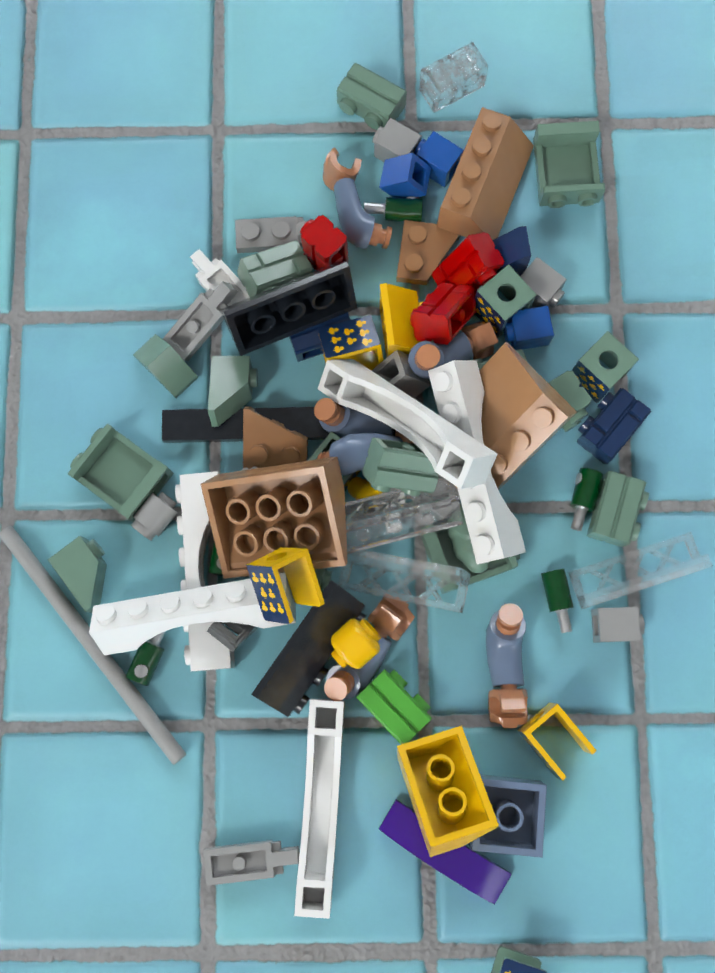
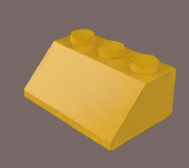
M462 725L397 746V759L430 857L463 847L499 826Z

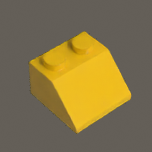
M383 283L380 284L379 308L386 358L396 350L409 354L413 346L423 342L417 341L415 338L414 327L411 326L410 318L413 309L421 306L424 301L418 302V295L415 290Z

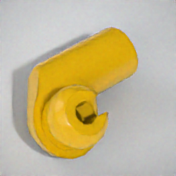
M361 477L353 478L348 484V493L358 502H364L383 493L373 489L369 481Z

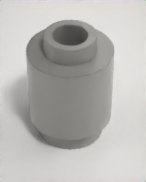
M163 492L159 496L152 493L134 515L135 520L131 526L152 541L156 535H161L178 513L174 509L177 503Z

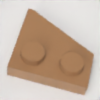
M404 220L396 282L427 285L432 278V272L445 260L449 250L456 240H459L461 235L438 228L437 224Z
M250 406L244 407L243 469L245 467L249 469L254 466L262 468L307 461L308 437L295 430L291 431L285 428L284 424L274 419L266 418L255 412V409Z

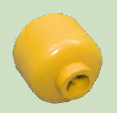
M364 618L361 621L350 619L332 635L331 644L334 650L331 652V655L343 668L349 665L354 669H361L379 653L380 644L378 641L381 639V636Z

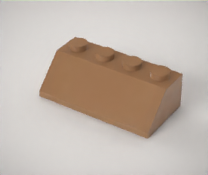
M484 107L481 108L440 207L437 222L438 228L463 237L486 232L492 240L498 238L534 147L510 116Z

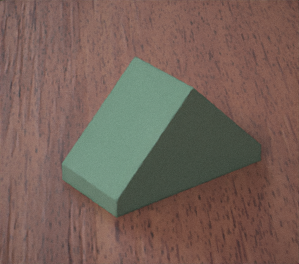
M156 334L133 354L175 398L198 378L171 345Z

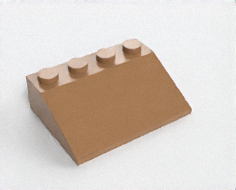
M505 342L479 370L485 391L481 418L483 443L486 447L497 453L491 468V474L498 490L577 413L508 342Z
M338 457L222 473L200 484L224 579L250 576L247 564L281 547L308 548L314 569L346 566L348 564L345 489ZM282 567V568L278 569V572H279V573L285 572V571H284V568Z

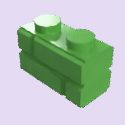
M384 669L356 698L400 744L409 742L432 719L427 713L431 707L418 693L413 698L404 689L408 683L396 670L389 674Z

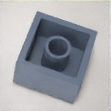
M480 775L499 826L468 843L472 851L543 858L547 785L540 780Z

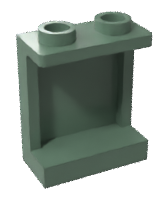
M599 121L537 125L533 145L539 206H549L550 208H560L568 204L591 206L600 202L605 192V183H600L596 140L600 132Z
M106 424L104 428H99L93 434L90 440L91 444L85 452L78 454L73 459L68 475L80 482L128 520L134 522V515L152 493L158 495L174 473L163 463L154 459L120 434L111 425Z
M448 523L436 528L432 526L421 530L420 533L442 595L515 569L518 566L517 560L520 559V554L490 561L486 571L474 573L455 557L452 549V540L448 534Z

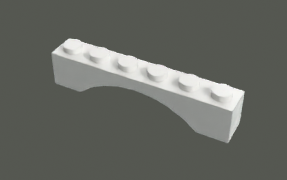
M327 360L318 386L319 391L339 405L371 416L403 434L427 456L436 473L459 489L485 484L497 457L496 452L356 360Z
M454 360L429 370L428 373L439 416L484 445L481 418L485 391L477 361ZM491 471L485 484L464 489L458 488L477 564L526 553L518 520L502 498Z
M218 471L180 475V484L175 486L176 501L181 503L182 516H177V529L179 535H183L184 545L183 548H179L180 566L185 567V580H181V591L206 586L204 579V554L212 529L200 484L220 474ZM214 622L183 626L184 632H189V645H185L184 657L185 663L190 665L191 671L235 668L234 652L207 632Z
M279 573L294 619L290 624L296 623V603L294 602L286 574ZM251 579L95 605L93 606L89 634L102 653L110 655L137 650L144 642L157 634L189 624L231 622L263 629L289 624L266 621L263 618Z
M310 699L304 809L294 916L330 919L344 724V700Z

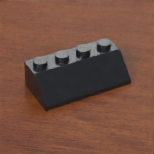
M345 261L336 262L221 309L227 328L240 356L357 309L349 264Z
M332 580L322 592L325 604L320 607L312 606L252 692L254 697L287 717L291 716L293 711L300 714L310 699L305 694L311 685L315 684L318 687L329 670L324 666L331 658V652L334 650L331 644L332 635L348 620L357 619L361 621L367 616L362 613L365 605Z

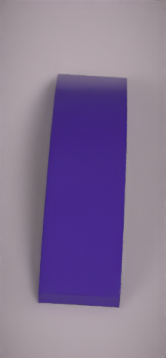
M395 799L378 828L397 844L435 870L494 905L512 875L506 869L484 855L472 851L466 845L430 857L415 811Z

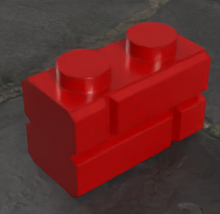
M319 215L315 220L310 219L303 225L300 234L304 256L306 255L314 271L339 261L349 262L347 236L337 227L334 228V224L324 215Z
M486 232L468 235L432 272L431 275L437 286L441 282L455 284L456 287L459 284L469 285L473 287L476 295L477 289L480 286H483L497 275L496 271L504 265L505 261L499 250L494 248L496 245L490 235Z
M441 282L432 293H429L421 306L414 308L411 313L410 322L411 326L414 327V335L417 341L431 342L433 340L434 343L448 345L476 312L473 287L460 284L456 287L455 284Z

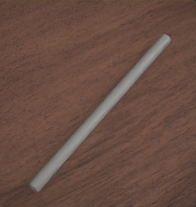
M9 526L0 532V538L170 762L175 765L187 755L130 679L125 677L126 674L111 655H104L89 634L90 627L14 527Z

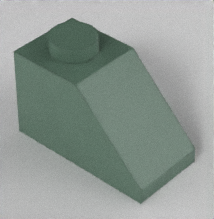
M212 356L208 398V414L212 427H219L252 400V387H258L257 368H252L250 356Z
M78 536L50 557L48 561L84 611L92 613L93 606L100 605L107 564L101 557L105 554L103 549L94 539L89 541L84 537Z

